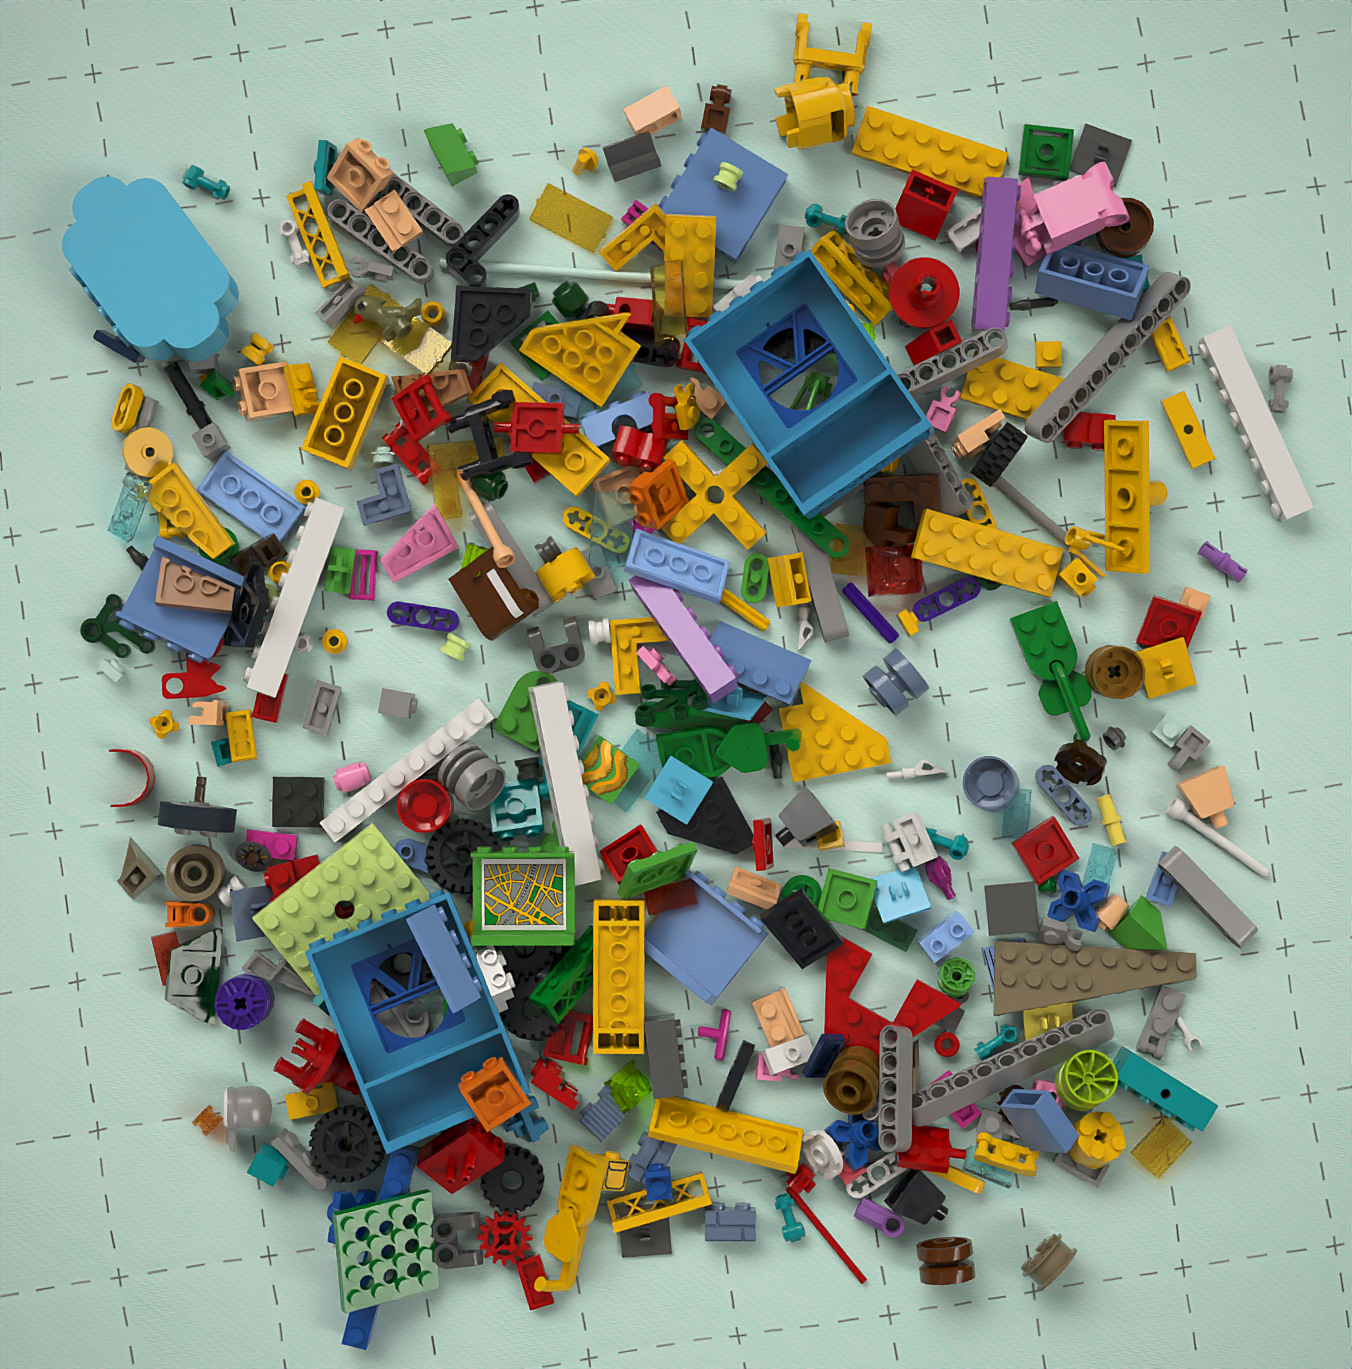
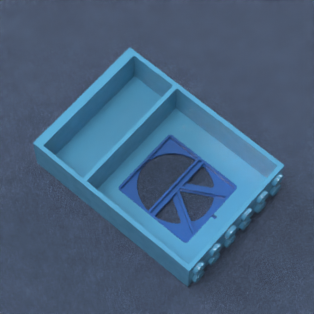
M808 250L806 253L801 251L792 258L793 262L785 268L784 266L776 268L771 273L772 277L765 282L759 281L750 288L751 292L744 297L738 296L729 303L730 307L723 312L719 310L713 313L708 318L709 322L702 327L698 325L692 328L687 333L688 337L684 341L803 515L810 520L935 433V430L811 250ZM792 328L796 364L763 350L767 341L778 332ZM808 329L823 337L826 343L805 357L803 331ZM834 351L839 368L838 381L832 395L826 401L813 409L792 410L780 405L770 397L775 391ZM759 361L771 364L784 370V372L763 386L759 374Z
M443 889L430 893V899L422 903L419 898L406 903V909L397 912L396 908L381 914L382 919L373 922L372 918L357 924L358 929L350 932L349 928L332 934L334 937L332 940L327 942L325 938L316 940L308 944L310 949L305 951L386 1154L475 1117L476 1114L460 1092L458 1084L461 1083L460 1079L463 1075L470 1071L477 1073L484 1068L483 1063L492 1057H496V1059L503 1057L525 1094L531 1093L450 891L445 893ZM435 904L437 908L442 906L448 918V921L444 923L448 931L454 930L460 942L456 947L460 955L466 954L472 966L468 968V971L472 978L477 976L483 988L479 992L481 998L455 1013H452L448 1006L447 1013L441 1024L424 1036L413 1038L399 1036L385 1028L376 1017V1014L440 988L436 979L419 985L424 955L406 921V918ZM412 953L408 990L379 969V965L384 960L395 954ZM373 978L377 979L396 995L376 1004H371V980Z

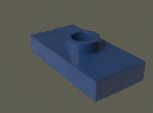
M106 330L95 331L93 335L94 340L134 363L144 362L145 358L132 345L127 347L118 336H114Z
M821 1034L802 1071L806 1078H826L846 1040L842 1034Z

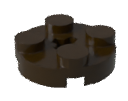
M1080 739L1074 740L1073 743L1062 745L1055 756V761L1057 762L1056 769L1065 779L1075 784H1079L1080 781L1087 782L1086 786L1097 784L1101 780L1107 764V760L1103 755L1087 746L1086 742Z

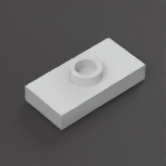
M981 207L945 232L959 253L979 239Z
M805 1035L762 1051L770 1075L807 1063L813 1051V1046L809 1036Z

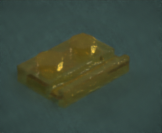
M836 523L835 527L849 540V551L843 558L831 559L830 569L832 574L867 577L870 540L865 534L864 527ZM838 539L833 540L832 551H842L844 548L843 542Z
M1164 1116L1130 1153L1159 1179L1193 1142Z

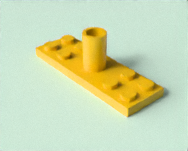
M1104 420L1105 541L1125 548L1124 552L1105 547V571L1138 574L1150 573V506L1162 505L1166 501L1167 488L1161 481H1149V421Z

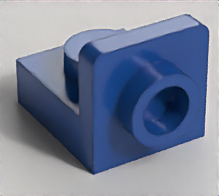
M664 1163L650 1164L649 1168L645 1169L647 1201L673 1199L670 1166L665 1167Z

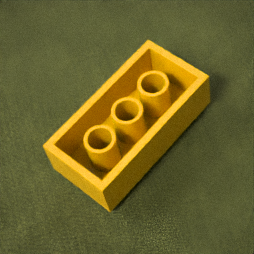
M339 356L301 449L310 455L352 471L390 379L387 375Z

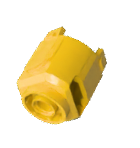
M817 77L774 88L775 95L778 98L784 97L787 114L776 117L775 120L779 137L787 136L788 148L796 147L798 150L842 141L847 135V127L855 125L853 100L846 83L836 84L829 77Z

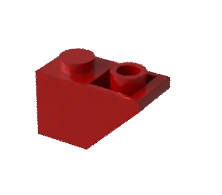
M952 319L927 330L907 344L905 349L913 366L961 343L962 340Z

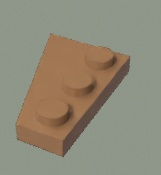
M463 369L391 377L395 390L399 393L420 377L430 375L433 381L432 386L443 408L473 393ZM421 389L419 394L429 414H432L434 410L423 389Z
M162 556L155 599L156 606L232 614L235 587L212 577L198 574L192 571L191 568L175 564L170 559Z

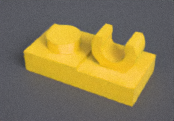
M292 364L283 367L294 416L316 414L320 402L317 401V390L314 388L310 364Z

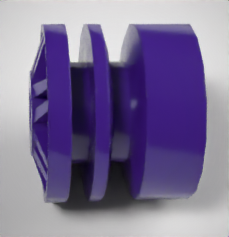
M244 973L229 979L220 986L215 995L214 1006L217 1016L223 1024L232 1029L245 1030L256 1026L269 1016L274 1007L275 996L272 986L265 978L253 973ZM244 997L246 998V1006L241 1008L239 1006V999Z

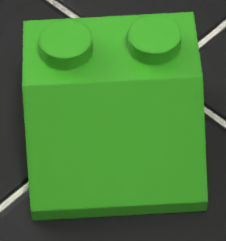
M450 123L424 130L428 143L451 187L478 173L475 165L479 164L472 150L467 151L464 143L468 141L461 128L456 130L454 124Z

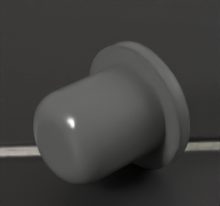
M452 361L449 363L448 370L463 369L467 374L465 363Z

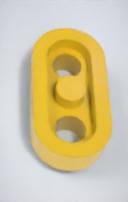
M128 383L122 388L111 420L113 430L126 434L134 428L140 405L144 399L141 387Z

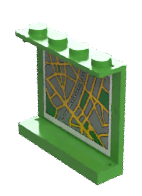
M490 846L477 847V851L471 852V857H473V934L471 935V946L575 944V851H569L568 846H555L554 851H543V846H530L528 851H518L517 846L502 847V851H492Z

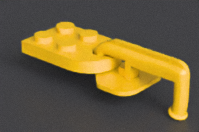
M570 1145L558 1195L559 1213L548 1220L544 1234L546 1250L563 1262L559 1280H546L544 1277L537 1278L534 1288L538 1292L569 1291L574 1286L588 1225L592 1222L597 1210L608 1163L579 1145Z

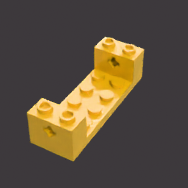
M621 898L594 899L593 1054H644L645 898H627L624 900Z

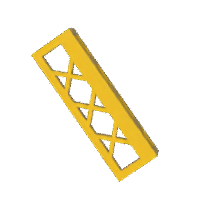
M312 181L302 184L303 189L286 195L322 288L325 289L345 281L349 277L351 278L318 193L314 189ZM307 196L309 206L306 212L296 208L295 199ZM299 214L304 215L303 220H301ZM308 217L316 220L318 224L315 235L306 232L304 228ZM308 236L313 238L312 243H310ZM317 240L325 243L328 249L324 258L314 253L313 249ZM318 260L323 261L321 266H319ZM326 263L334 266L338 275L325 281L323 276Z
M835 229L821 237L812 247L811 252L829 278L875 326L893 310L888 300L889 286L871 267H867L857 260L853 248Z
M703 1172L671 1181L672 1188L680 1192L676 1201L668 1203L663 1199L656 1200L652 1208L648 1210L637 1206L641 1196L647 1195L646 1189L607 1200L614 1232L617 1233L711 1205L712 1202ZM700 1179L704 1193L693 1196L685 1191L689 1182ZM684 1184L682 1189L678 1188L677 1186ZM683 1194L688 1196V1198L681 1199ZM636 1198L634 1204H633L632 1202L628 1201V1200H631V1199ZM659 1201H660L661 1203L665 1204V1205H661V1206L656 1207V1205L658 1204ZM624 1202L632 1206L627 1216L616 1217L614 1204ZM634 1209H637V1210L640 1211V1212H637V1213L632 1214V1212H633Z

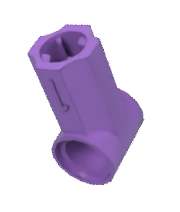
M862 1197L856 1208L855 1218L879 1229L889 1237H898L902 1234L904 1221L900 1214ZM890 1218H895L900 1222L899 1226L894 1230L888 1229L885 1225Z

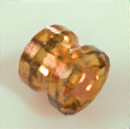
M208 1105L192 1121V1124L199 1126L202 1129V1134L206 1137L224 1118L221 1115H216L213 1112V1107Z

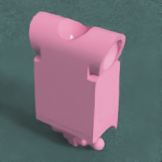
M1100 162L1091 167L1084 175H1078L1033 195L1036 205L1029 211L1032 219H1029L1027 210H1019V218L1022 221L1021 234L1023 237H1026L1027 241L1031 242V247L1034 251L1041 249V243L1037 239L1038 236L1048 255L1103 230L1105 226L1121 225L1130 219L1123 200L1113 192L1114 179L1107 163Z

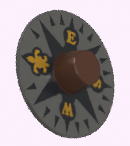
M252 841L243 842L235 850L237 862L247 870L254 872L264 871L271 865L272 856L269 850L260 843Z

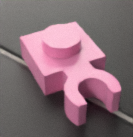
M946 385L942 387L940 392L941 401L933 400L926 417L933 428L948 433L957 413V409L951 406L960 399V391L956 390L955 395L948 398L946 396L948 386Z
M642 646L636 652L664 683L670 686L677 679L662 662L664 657L655 648L650 650Z
M757 1053L755 1079L781 1081L782 1074H785L790 1079L799 1078L798 1074L790 1073V1069L770 1075L763 1054Z

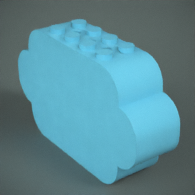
M105 176L94 179L80 189L73 200L72 206L73 215L77 222L71 225L65 232L62 240V250L66 259L72 265L68 270L81 284L83 290L98 307L97 309L102 316L110 323L117 336L127 347L132 345L141 356L153 361L167 359L176 353L186 361L199 362L219 352L225 346L229 337V326L225 317L235 309L239 300V289L226 267L166 187L159 181L151 178L137 179L126 186L117 178Z

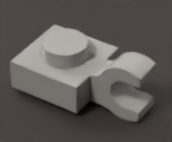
M359 257L353 258V262L360 264L361 269L357 272L350 270L351 276L361 278L365 274H370L373 276V280L387 283V280H395L396 270L393 266L372 261L367 262Z
M1192 725L1188 726L1174 744L1179 751L1167 764L1174 770L1180 769L1188 757L1195 761L1211 741Z
M1043 917L1039 926V932H1036V940L1055 945H1061L1064 942L1069 949L1079 951L1082 942L1075 941L1074 939L1080 940L1083 932L1077 929H1068V923Z
M982 1107V1114L976 1128L977 1133H988L993 1138L1000 1140L1002 1133L1021 1138L1013 1125L1002 1122V1116L998 1114V1111Z

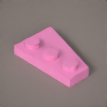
M1028 177L1018 184L1021 185L1020 200L1016 201L1015 211L1025 209L1028 212L1029 219H1032L1029 211L1035 207L1036 202ZM1019 218L1018 225L1014 226L1013 236L1017 238L1015 251L1025 267L1028 268L1045 257L1047 253L1039 236L1037 239L1041 243V249L1039 251L1032 249L1031 242L1027 241L1026 237H1023L1021 234L1022 221Z
M434 504L380 560L394 583L458 549L459 546L436 504Z

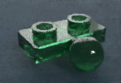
M872 906L867 927L864 931L907 952L918 930L900 921V919L883 924L878 909Z

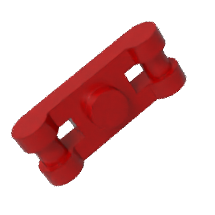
M399 422L390 434L386 433L381 438L422 485L425 486L433 474H438L443 469L419 442L412 440L407 428L401 426ZM401 436H404L407 441L399 447L396 441ZM426 461L429 466L421 472L418 466Z

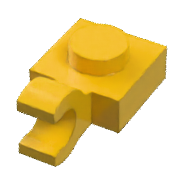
M693 383L685 386L686 392L683 391L682 384L674 387V394L678 401L675 410L680 430H689L700 421V410L695 397H692L695 393Z

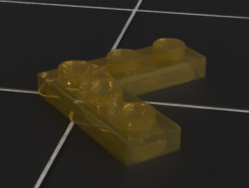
M493 437L498 457L504 456L503 437ZM474 440L427 445L434 504H436L443 519L461 518L456 468L478 460L479 456Z

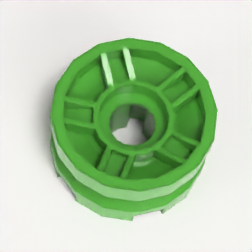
M958 957L950 958L944 962L938 973V986L943 993L946 992L951 997L963 996L968 993L975 980V971L967 960ZM952 974L956 977H961L960 980L955 981L952 978Z

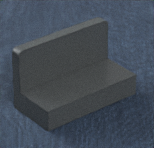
M644 132L603 147L614 182L662 166L650 132Z

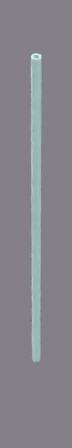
M440 258L439 268L447 269L445 258ZM453 259L451 261V264H453L454 266H459L464 261L459 259ZM478 261L485 268L486 272L663 284L664 274ZM714 278L713 288L734 289L743 280Z

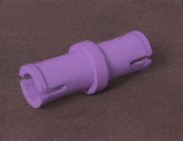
M1208 541L1200 547L1197 553L1215 565L1214 568L1217 571L1222 570L1238 583L1245 577L1248 569L1232 560L1230 554L1221 552Z

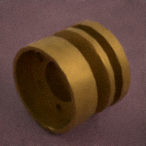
M1105 645L1097 648L1089 655L1085 663L1084 675L1088 685L1094 692L1111 699H1125L1133 696L1140 690L1145 680V667L1143 660L1135 651L1127 647ZM1109 667H1115V676L1110 675Z

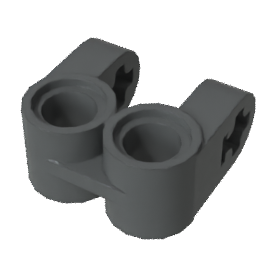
M575 616L563 619L568 642L554 647L545 648L539 626L527 629L535 664L541 672L552 674L577 667L583 663L585 650ZM574 647L579 651V658L571 662L566 659L565 654L569 648ZM546 654H551L555 658V664L551 668H545L542 665L541 660Z
M480 1212L448 1213L434 1218L432 1235L436 1242V1248L433 1258L438 1267L450 1269L483 1264V1250L470 1249L458 1251L457 1229L475 1228L481 1225ZM441 1223H447L451 1226V1230L447 1234H441L437 1231V1227ZM445 1248L453 1252L452 1257L447 1260L439 1256V1252Z

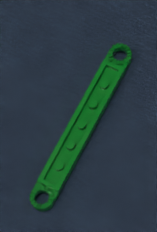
M705 418L696 424V439L724 465L728 466L746 449L715 420ZM707 425L715 430L714 434L708 438L700 434L702 427ZM767 466L762 468L746 483L829 557L840 559L847 555L849 551L848 538L820 513L810 520L804 516L777 475ZM838 539L843 542V550L840 552L832 551L829 547L831 541Z

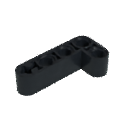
M510 194L501 196L446 253L445 259L448 272L463 286H487L486 270L478 260L518 220L520 208L519 201L515 196ZM489 223H494L498 226L492 231L485 228ZM474 240L481 243L477 248H471L468 244ZM455 258H461L464 261L459 266L451 264V261ZM475 274L482 277L479 282H472L469 278Z
M602 301L591 302L587 308L585 319L596 318L594 316H608L610 314L608 305ZM628 327L622 328V333L639 345L647 347H640L632 362L661 367H672L676 364L680 351V341L675 336Z

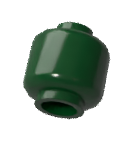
M565 281L552 292L554 295L552 303L564 318L574 316L577 319L587 311L585 305L588 303L589 297L577 282L569 283Z
M502 471L490 476L482 474L469 479L472 490L479 497L487 501L501 499L508 489V481H506V475Z

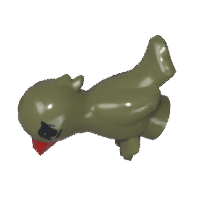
M365 295L356 300L354 305V324L364 321L377 323L384 330L382 336L387 342L395 339V337L398 339L406 337L413 329L411 324L413 317L421 315L422 301L420 298H416L409 306L403 308L394 306L383 307L382 305L385 304L386 300H382L381 297Z

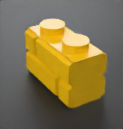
M803 552L767 558L776 608L812 601Z

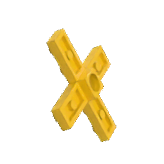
M681 440L663 457L665 460H675L680 477L697 494L661 528L672 541L682 544L713 514L721 520L747 550L767 533L734 496L768 464L754 443L747 447L717 476L684 440ZM711 486H719L723 490L724 499L721 503H714L709 499L708 490Z

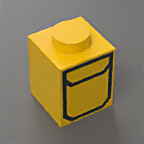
M606 1151V1154H595L608 1163L602 1190L624 1191L630 1161L621 1158V1153L615 1151Z

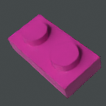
M247 830L245 842L252 841L262 844L269 850L272 858L295 860L298 835Z

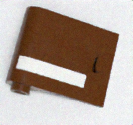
M493 547L448 579L483 636L490 641L501 636L539 608L537 594L527 588L520 589L508 569L497 566L493 559Z

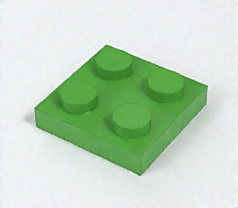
M828 868L818 909L829 921L866 930L878 881Z

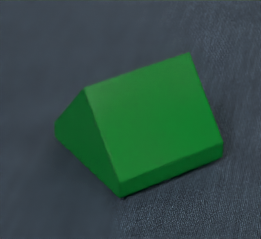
M216 369L200 383L201 388L216 400L234 396L232 383Z

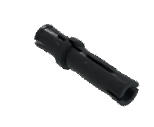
M174 362L173 365L172 363L167 365L163 370L187 408L186 413L188 416H192L199 430L213 423L204 408L206 405L195 394L178 362Z

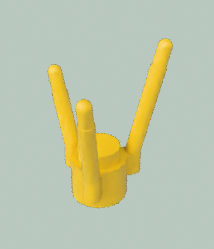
M1078 526L1071 527L1065 537V543L1070 546L1068 551L1078 556L1095 573L1104 578L1105 573L1079 550L1088 549L1091 542L1120 552H1124L1125 548L1102 540L1105 538L1104 534L1085 530Z

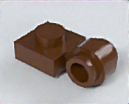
M717 84V86L712 85L709 101H714V104H705L701 130L709 131L713 128L721 134H726L730 108L724 107V104L730 103L732 89H728V86Z

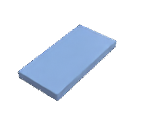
M224 450L197 488L200 494L264 538L274 533L281 544L306 509L303 504L226 450Z
M636 528L624 571L719 604L730 561Z

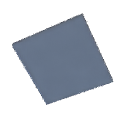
M264 885L229 891L236 942L265 937L266 935L252 917L270 904V898L274 897L272 888H267Z

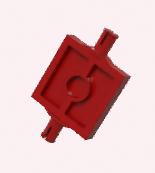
M513 402V414L510 422H495L494 432L509 433L511 453L530 452L531 454L562 455V443L565 434H580L579 429L581 427L580 424L565 423V405L563 403Z
M912 1124L910 1148L905 1152L895 1153L897 1156V1167L948 1174L950 1158L965 1160L967 1150L952 1148L949 1142V1129L925 1125L915 1126Z

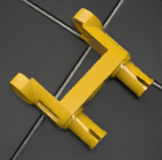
M798 13L793 62L796 66L794 83L799 82L800 79L808 80L812 67L845 72L844 83L849 88L852 86L851 96H857L859 78L865 69L872 23L862 22L861 30H859L855 54L806 47L810 24L807 22L808 14Z

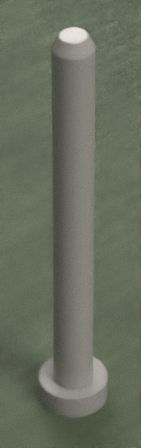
M998 477L995 482L996 486L1068 548L1070 547L1065 543L1067 533L1003 477Z

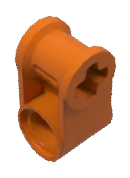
M165 902V906H167V922L165 927L200 926L210 923L215 917V909L208 902ZM199 907L206 911L204 920H200L196 915Z

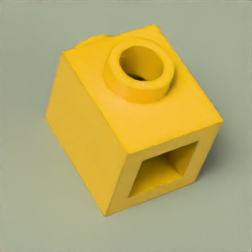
M1078 557L1067 564L1056 576L1075 597L1081 595L1086 597L1096 588L1094 583L1098 580Z

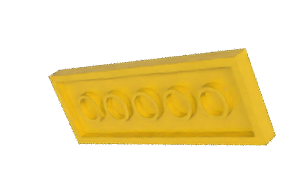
M868 105L851 152L853 156L910 174L913 169L957 188L958 191L982 198L984 178L988 176L1001 177L1009 154L1008 152Z
M501 362L467 398L472 405L491 399V396L499 391L513 390L515 402L547 403ZM513 403L509 404V407L487 415V418L493 423H509L513 414ZM582 433L565 434L562 443V455L531 454L536 462L577 498L611 461L607 455Z
M923 509L911 558L1041 596L1051 597L1063 549L930 509Z
M666 1097L655 1100L647 1137L795 1174L798 1168L804 1129L729 1110L725 1112L713 1106L678 1097Z

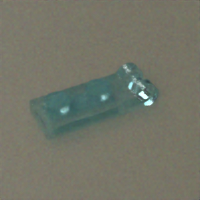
M131 471L123 479L122 483L124 485L107 531L127 543L134 538L152 489L151 483L146 480H139L138 476Z

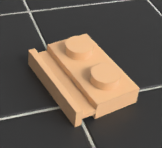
M395 189L375 202L374 205L365 209V212L393 253L423 234L422 229Z
M735 866L726 893L764 909H769L777 903L782 884Z
M785 988L752 1001L771 1048L805 1035Z

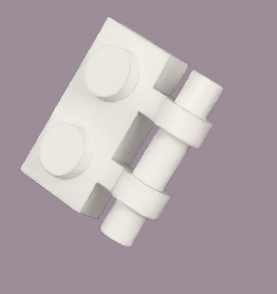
M918 810L894 820L893 823L896 831H893L890 822L881 826L885 835L882 837L885 843L889 844L893 853L892 860L894 864L897 863L901 872L910 869L906 860L908 858L912 866L915 867L938 857ZM899 837H900V839H901V841H902V843H903V846H904V848H905V850H906L905 852L902 851V849H901V847H900V844H899V842H898V840H897V838H899Z

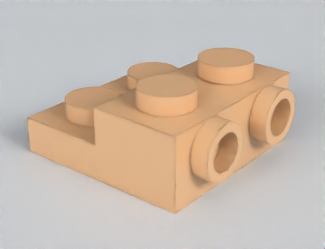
M358 137L345 145L326 178L362 213L370 206L377 193L384 190L394 172L389 168L390 163L388 160L378 157L372 151L370 142Z
M287 361L237 370L235 373L236 377L232 378V385L234 391L240 393L241 401H238V411L240 416H245L246 422L294 412L283 367L288 365Z
M1000 409L959 434L952 441L954 446L951 449L958 460L966 456L972 459L986 449L984 444L989 440L988 436L1002 427L1000 422L1005 416Z

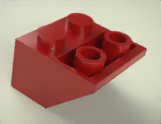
M912 169L895 208L900 226L936 241L958 189Z

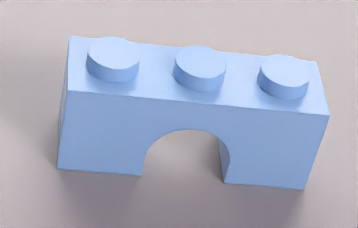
M640 391L631 395V400L622 403L619 400L607 405L608 409L599 413L598 410H594L585 414V419L581 420L588 440L599 449L614 443L616 439L612 428L614 423L621 418L631 419L636 424L638 430L643 431L651 428L653 407L648 402L651 392L645 394L644 391Z

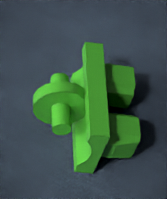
M330 547L324 591L350 594L356 549Z

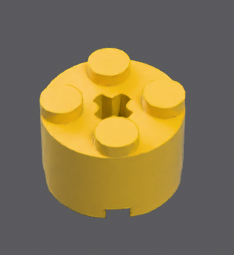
M576 547L556 557L557 559L551 563H546L535 572L553 603H557L565 598L569 592L571 594L576 593L584 587L583 584L590 582L596 577L586 559Z
M1091 1112L1073 1124L1079 1137L1073 1143V1147L1068 1153L1078 1164L1081 1163L1090 1169L1101 1168L1117 1158L1125 1148L1126 1141L1123 1129L1110 1112Z

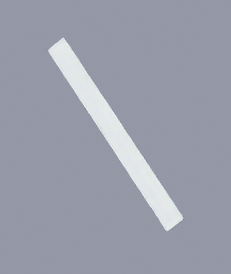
M793 839L785 847L818 849V843L815 841L803 847L796 839ZM844 841L845 847L831 849L882 853L883 843Z

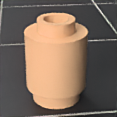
M1115 893L1111 897L1108 896L1095 910L1100 917L1098 926L1103 931L1106 928L1112 930L1127 914L1126 910L1130 906Z

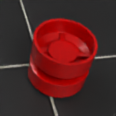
M421 779L409 783L400 792L397 800V812L402 823L407 828L420 833L439 829L450 820L454 810L452 794L439 781L434 779Z

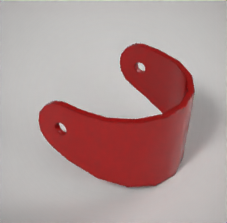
M109 750V752L131 753L140 759L147 773L146 788L140 797L133 802L110 805V807H128L140 804L149 797L154 788L155 772L152 763L147 756L136 750Z

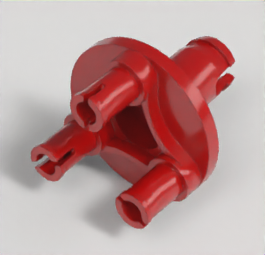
M929 257L915 258L904 263L895 272L889 286L891 307L899 318L900 324H904L905 328H932L944 323L954 313L960 297L959 283L954 272L945 263ZM922 284H929L932 287L931 291H921Z
M302 1018L295 1032L313 1041L315 1047L299 1038L295 1044L304 1050L293 1046L291 1053L307 1060L304 1066L298 1067L280 1057L273 1071L291 1080L292 1084L297 1086L299 1091L305 1095L309 1094L319 1082L333 1083L346 1091H350L351 1094L358 1095L360 1093L359 1085L351 1065L345 1061L342 1053L338 1051L341 1040L336 1029L332 1031L324 1027L321 1029L305 1018Z

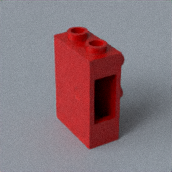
M473 1117L454 1125L419 1148L417 1167L450 1194H454L501 1164L504 1160L505 1143L491 1131L487 1132L481 1122Z

